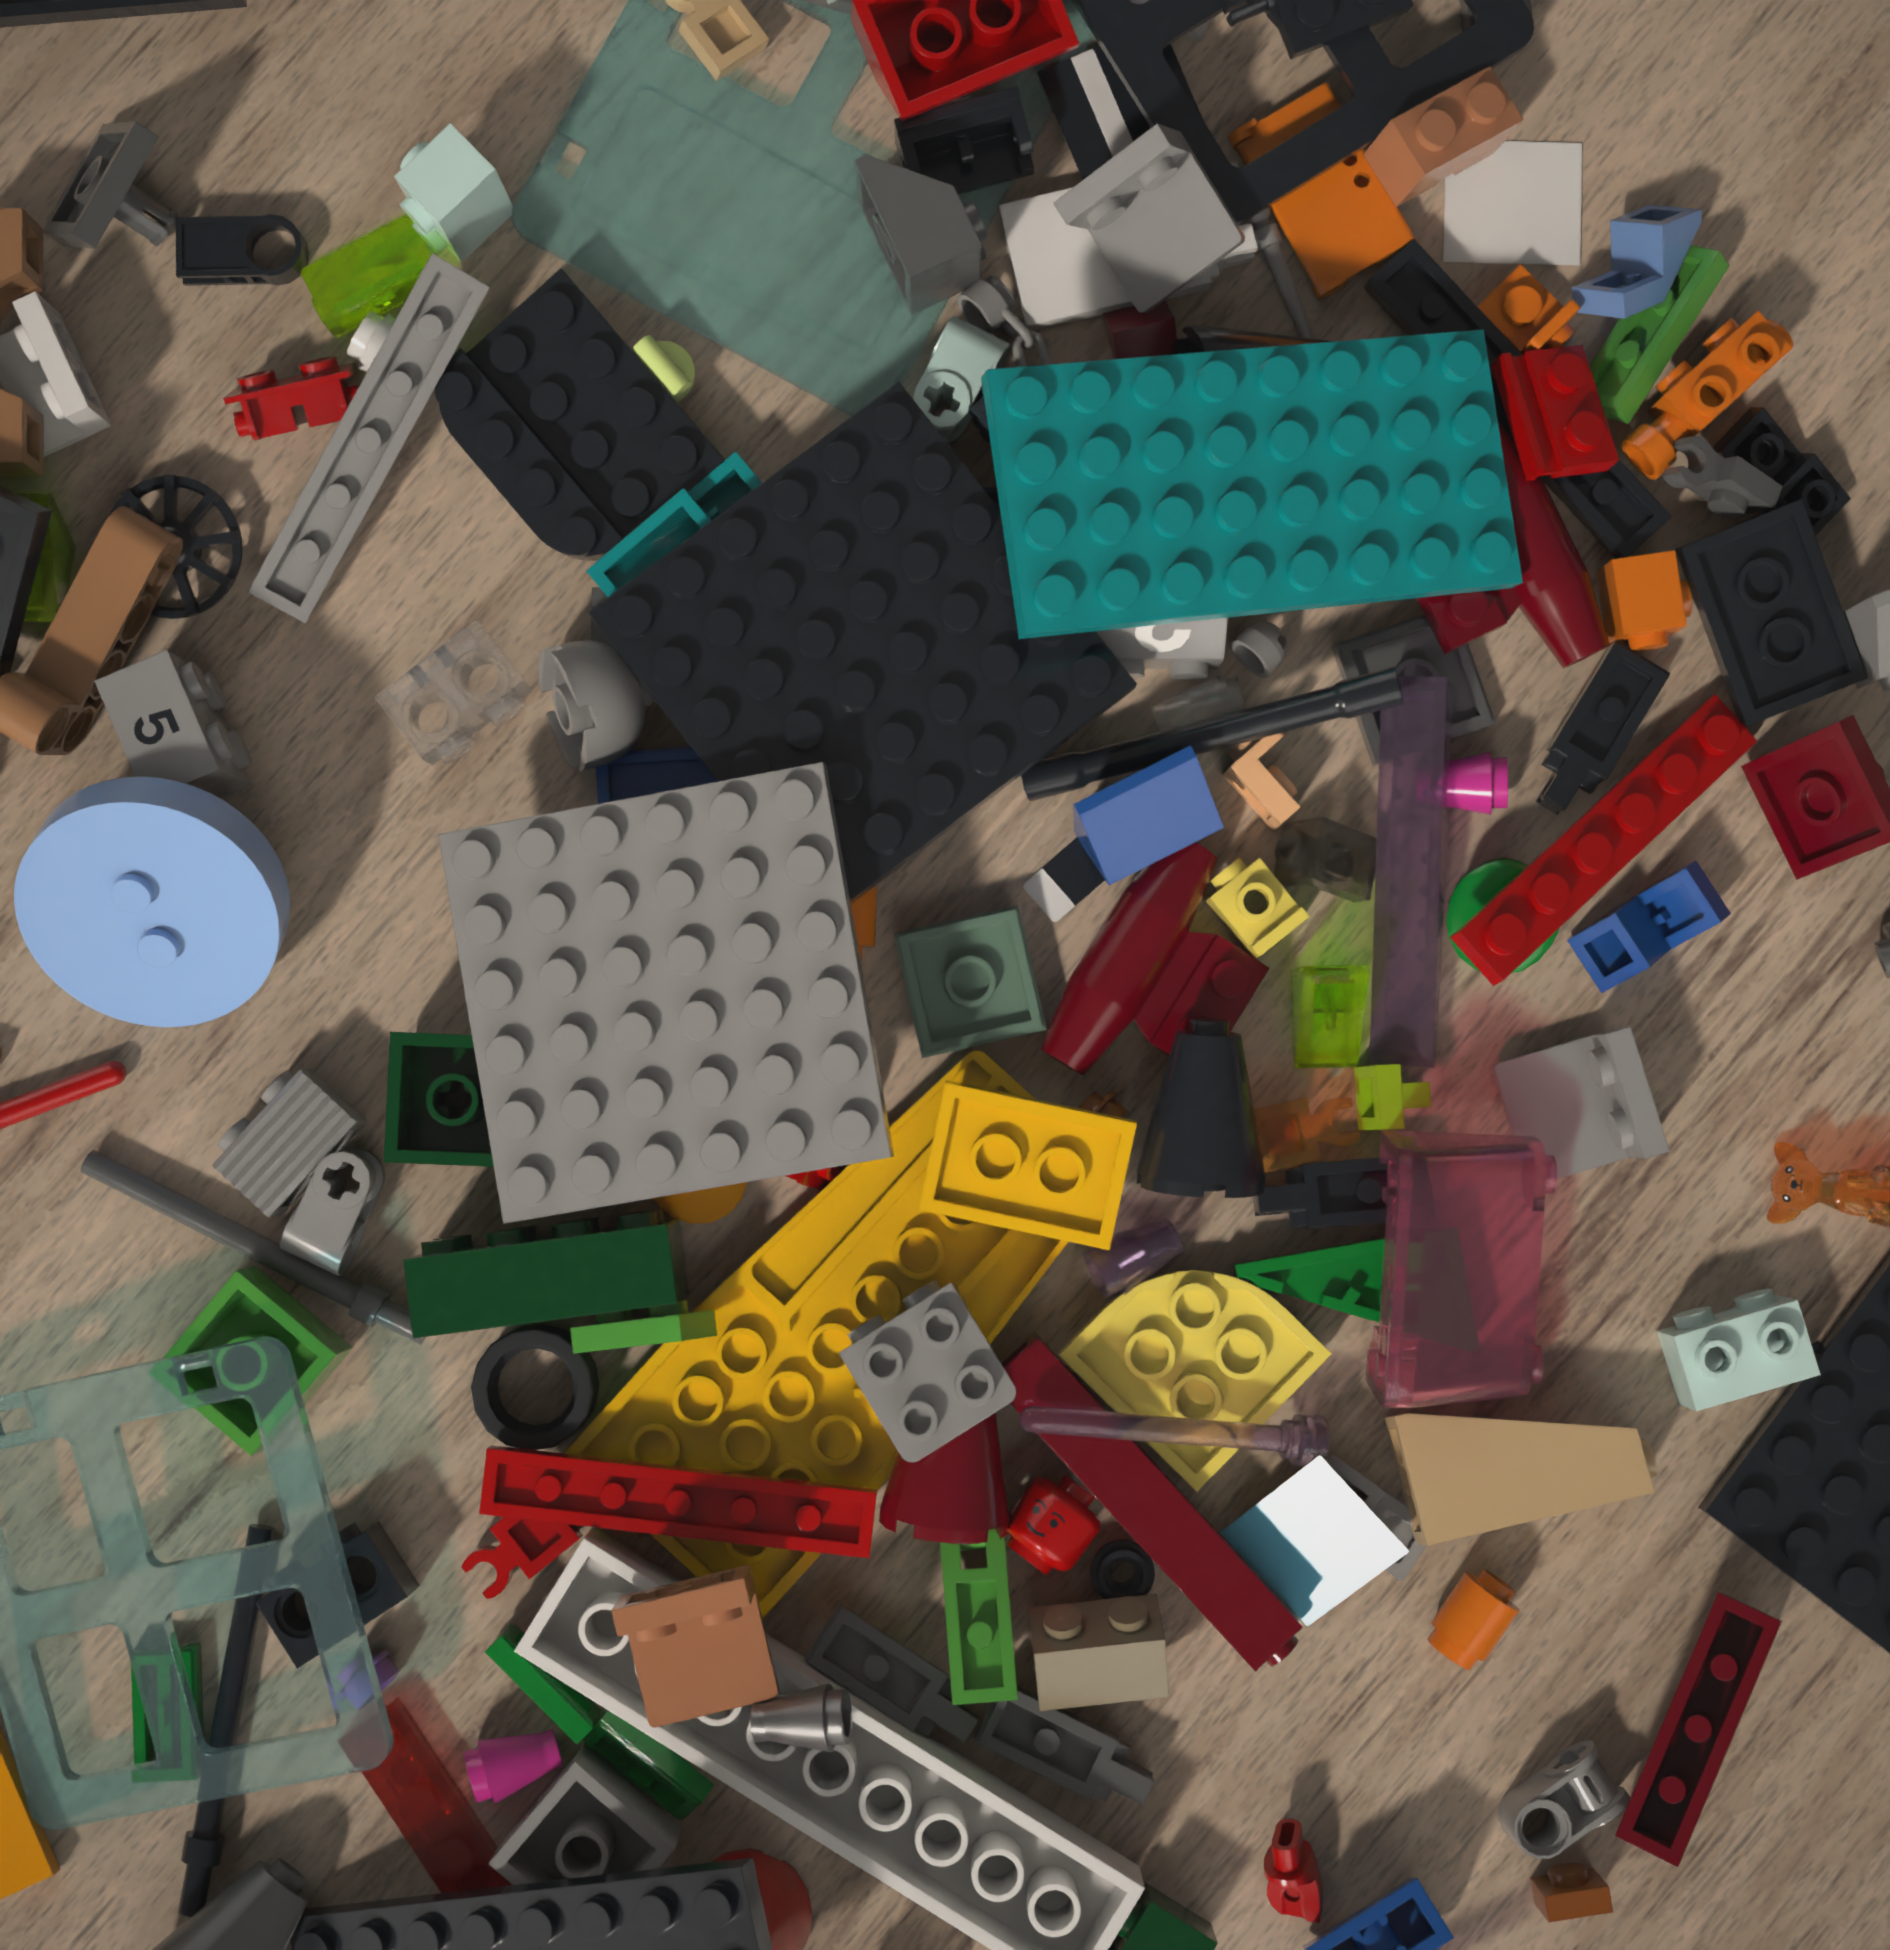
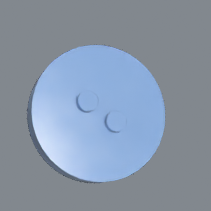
M141 776L110 779L90 785L65 799L45 819L22 858L14 885V906L19 930L30 953L42 970L59 987L84 1005L115 1019L153 1027H183L201 1024L224 1016L244 1004L258 991L268 977L285 938L290 918V892L285 872L277 854L260 830L240 811L215 795L192 785L156 777Z

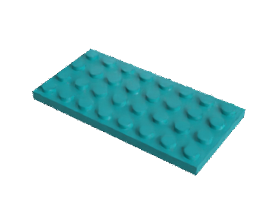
M1484 330L987 369L981 377L1019 639L1509 589L1523 583Z

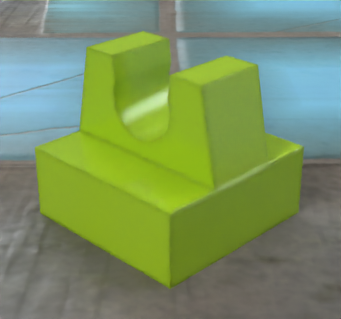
M1400 1064L1354 1067L1358 1130L1404 1129L1403 1109L1431 1107L1430 1082L1402 1083Z

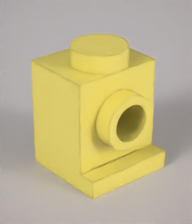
M1239 857L1210 880L1217 889V892L1205 902L1244 951L1255 959L1310 917L1303 907L1298 906L1261 858H1258L1247 867ZM1258 891L1265 897L1266 908L1261 914H1252L1246 910L1244 897L1247 892Z

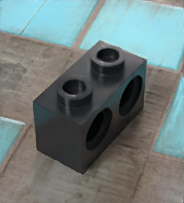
M379 1521L361 1532L356 1522H353L321 1543L328 1553L326 1556L309 1567L299 1557L267 1578L273 1590L255 1603L297 1669L407 1598L420 1586ZM351 1556H363L373 1563L376 1569L374 1585L365 1586L354 1581L349 1573ZM297 1592H309L318 1599L321 1605L319 1620L310 1621L299 1615L295 1608Z

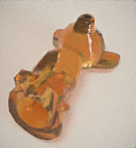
M1786 1142L1775 1144L1774 1152L1780 1164L1771 1176V1191L1775 1203L1767 1214L1769 1222L1786 1224L1795 1220L1801 1212L1821 1203L1845 1214L1866 1216L1869 1223L1890 1227V1166L1876 1165L1872 1171L1844 1169L1822 1173L1815 1164L1807 1159L1803 1150L1794 1144Z

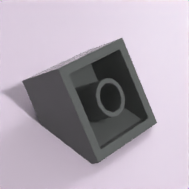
M864 155L855 160L859 206L911 315L963 292L972 283L980 279V263L986 259L981 241L987 239V233L979 212L972 202L962 205L953 185L869 155Z

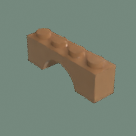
M0 208L1 325L6 315L14 308L13 301L35 291L37 293L43 291V228L23 208ZM0 383V478L44 477V415L23 398L6 392Z

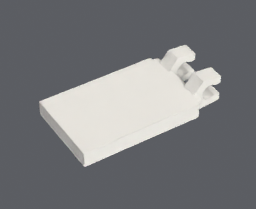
M1237 162L1231 163V165L1238 167ZM1072 188L999 205L1002 229L1025 326L1028 330L1037 331L1134 306L1088 229L1066 225L1053 204ZM1252 223L1239 226L1245 236L1243 244L1168 299L1210 290V278L1219 276L1218 270L1254 261V252L1257 251L1258 247Z

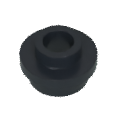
M1119 1539L1106 1543L1096 1552L1091 1563L1090 1575L1096 1592L1103 1599H1112L1125 1596L1147 1595L1154 1583L1155 1568L1152 1559L1136 1542ZM1125 1560L1134 1566L1133 1576L1126 1582H1117L1110 1576L1111 1567L1117 1561Z

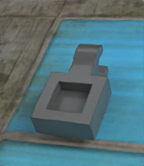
M1691 436L1675 441L1674 447L1687 457L1688 468L1679 466L1665 469L1663 478L1670 486L1677 489L1688 488L1708 502L1707 506L1712 512L1726 518L1738 519L1744 517L1745 514L1775 509L1783 486L1739 456L1723 458L1712 449L1711 445L1704 438L1699 436Z

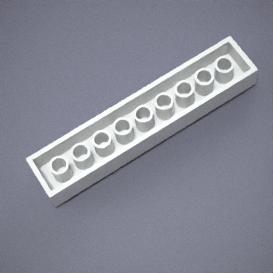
M592 1527L583 1538L514 1652L990 1950H1108L1145 1890L1140 1866L929 1735L927 1737L916 1729L914 1732H911L807 1663L805 1657L768 1634L766 1636L779 1687L777 1697L827 1683L832 1685L833 1690L846 1689L848 1691L852 1707V1734L849 1744L835 1745L833 1752L771 1741L755 1742L751 1731L752 1704L656 1728L651 1727L648 1723L628 1635L617 1637L611 1610L621 1595L681 1580L596 1527Z

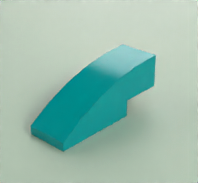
M735 451L691 490L687 492L684 488L681 489L587 569L586 572L605 595L610 597L762 482Z

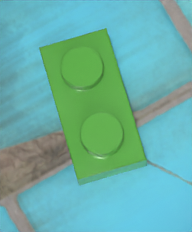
M683 1300L677 1304L649 1307L650 1318L635 1319L634 1309L595 1314L596 1324L570 1328L573 1354L717 1336L714 1310L689 1313L688 1301Z

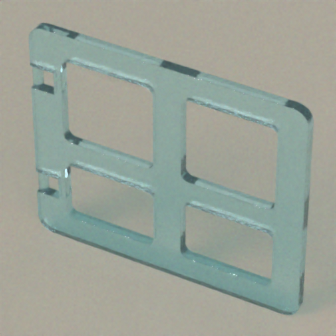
M262 1336L216 1346L208 1350L181 1356H171L0 1395V1412L26 1407L31 1424L30 1428L4 1433L0 1418V1450L58 1437L64 1438L70 1443L105 1567L104 1576L27 1591L18 1583L0 1519V1708L31 1816L39 1825L47 1829L58 1830L367 1771L378 1767L389 1756L393 1748V1733L292 1357L288 1348L280 1340L269 1336ZM212 1366L217 1387L189 1393L183 1372ZM237 1398L247 1400L253 1408L286 1532L284 1539L169 1563L159 1561L154 1556L120 1433L121 1425L126 1422ZM286 1588L297 1589L304 1597L334 1708L336 1725L222 1748L209 1746L204 1739L172 1623V1612ZM115 1625L122 1631L155 1748L156 1760L79 1775L74 1773L68 1764L36 1649L37 1639L100 1626Z

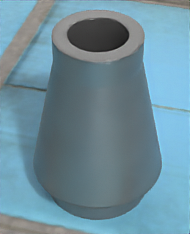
M827 1683L754 1703L751 1708L753 1739L755 1742L771 1741L833 1752L835 1745H847L851 1739L852 1707L849 1693L846 1689L833 1690L832 1685Z

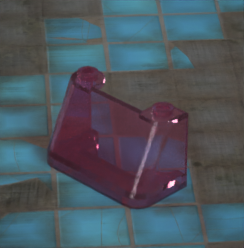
M1381 1130L1379 1162L1381 1164H1388V1187L1383 1186L1382 1200L1387 1205L1380 1324L1379 1326H1374L1373 1339L1379 1349H1367L1365 1380L1381 1407L1416 1408L1527 1396L1530 1392L1531 1384H1540L1543 1375V1352L1540 1345H1535L1545 1194H1553L1555 1191L1557 1180L1555 1156L1546 1155L1544 1145L1535 1136Z

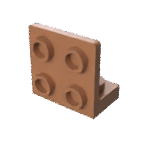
M750 1564L621 1595L612 1608L611 1612L617 1637L628 1635L644 1707L648 1723L651 1727L656 1728L777 1697L779 1687Z

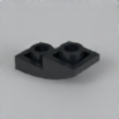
M1750 407L1712 447L1723 458L1741 457L1783 487L1775 508L1794 500L1802 499L1815 536L1851 499L1816 454L1800 453L1764 407Z

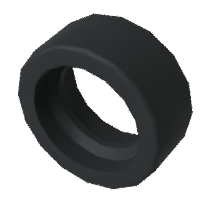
M544 1324L519 1327L493 1342L477 1362L471 1385L474 1410L486 1431L506 1446L528 1450L555 1447L580 1430L594 1410L599 1391L596 1363L589 1352L573 1354L571 1334L565 1329ZM531 1349L549 1351L562 1359L572 1374L574 1387L571 1402L564 1413L550 1423L539 1425L523 1423L511 1416L500 1401L498 1390L501 1370L509 1359L521 1351Z

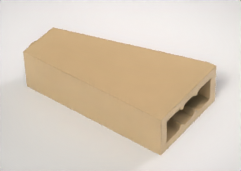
M1410 1413L1384 1417L1405 1504L1409 1510L1413 1536L1419 1545L1429 1546L1654 1493L1651 1478L1657 1476L1655 1456L1647 1439L1640 1440L1637 1428Z

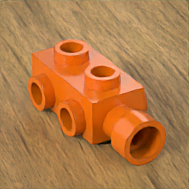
M1759 311L1754 313L1741 326L1733 318H1730L1702 344L1710 354L1696 367L1693 368L1684 360L1655 387L1663 396L1647 411L1655 421L1651 425L1641 424L1621 443L1622 450L1633 467L1642 475L1652 480H1656L1664 473L1665 469L1670 468L1677 460L1676 453L1678 450L1674 447L1676 440L1696 436L1793 348V340L1782 325L1774 320H1767Z

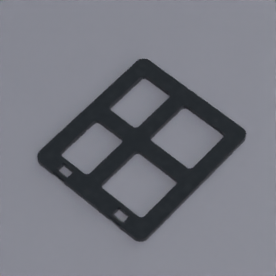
M1072 0L1149 126L1152 128L1154 125L1160 124L1182 133L1238 226L1372 144L1391 119L1489 66L1493 69L1518 54L1528 44L1534 32L1533 17L1523 0H1464L1474 16V25L1403 68L1396 67L1389 61L1370 28L1323 46L1352 95L1351 101L1248 165L1235 167L1229 163L1163 56V49L1223 12L1222 0H1148L1143 4H1134L1129 0Z

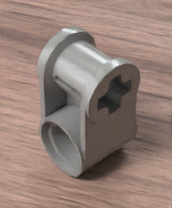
M354 1148L331 1153L321 1159L314 1170L301 1202L292 1213L280 1241V1249L341 1276L348 1268L359 1248L367 1220L383 1189L385 1172L379 1158L369 1150ZM354 1166L352 1177L360 1182L359 1188L345 1191L344 1188L347 1180L338 1175L339 1170Z
M1581 1741L1566 1748L1556 1755L1546 1767L1511 1789L1502 1798L1498 1808V1820L1502 1830L1526 1854L1537 1859H1550L1557 1856L1593 1829L1605 1825L1616 1818L1628 1806L1630 1801L1629 1794L1624 1787H1616L1598 1761L1597 1758L1600 1751L1594 1741ZM1584 1779L1586 1780V1782H1587L1588 1785L1590 1786L1591 1791H1590V1789L1588 1788V1786L1586 1785V1783L1584 1782ZM1536 1808H1545L1547 1820L1544 1827L1535 1834L1524 1835L1522 1824L1525 1816Z

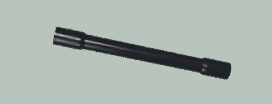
M1394 666L1344 679L1331 687L1088 751H1071L1042 759L1022 774L1021 779L1029 801H1035L1081 789L1091 782L1144 769L1190 745L1195 754L1199 755L1337 718L1349 719L1404 705L1402 689Z

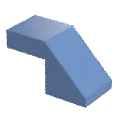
M1647 205L1610 220L1612 271L1572 287V298L1582 307L1577 313L1625 319L1664 302L1702 223V209Z

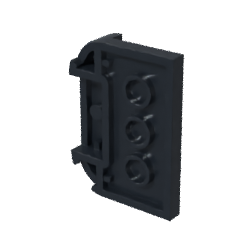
M562 268L471 350L465 352L460 348L450 359L435 387V396L439 402L443 421L457 443L541 541L554 550L578 560H599L681 489L684 488L688 492L725 461V458L668 394Z

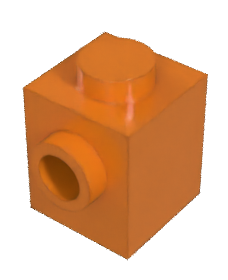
M1675 550L1612 559L1597 571L1605 629L1610 644L1617 640L1622 644L1628 643L1629 648L1635 652L1655 650L1668 646L1667 637L1672 636L1687 626L1686 618L1690 617L1692 611V597L1688 582L1685 579L1680 580Z

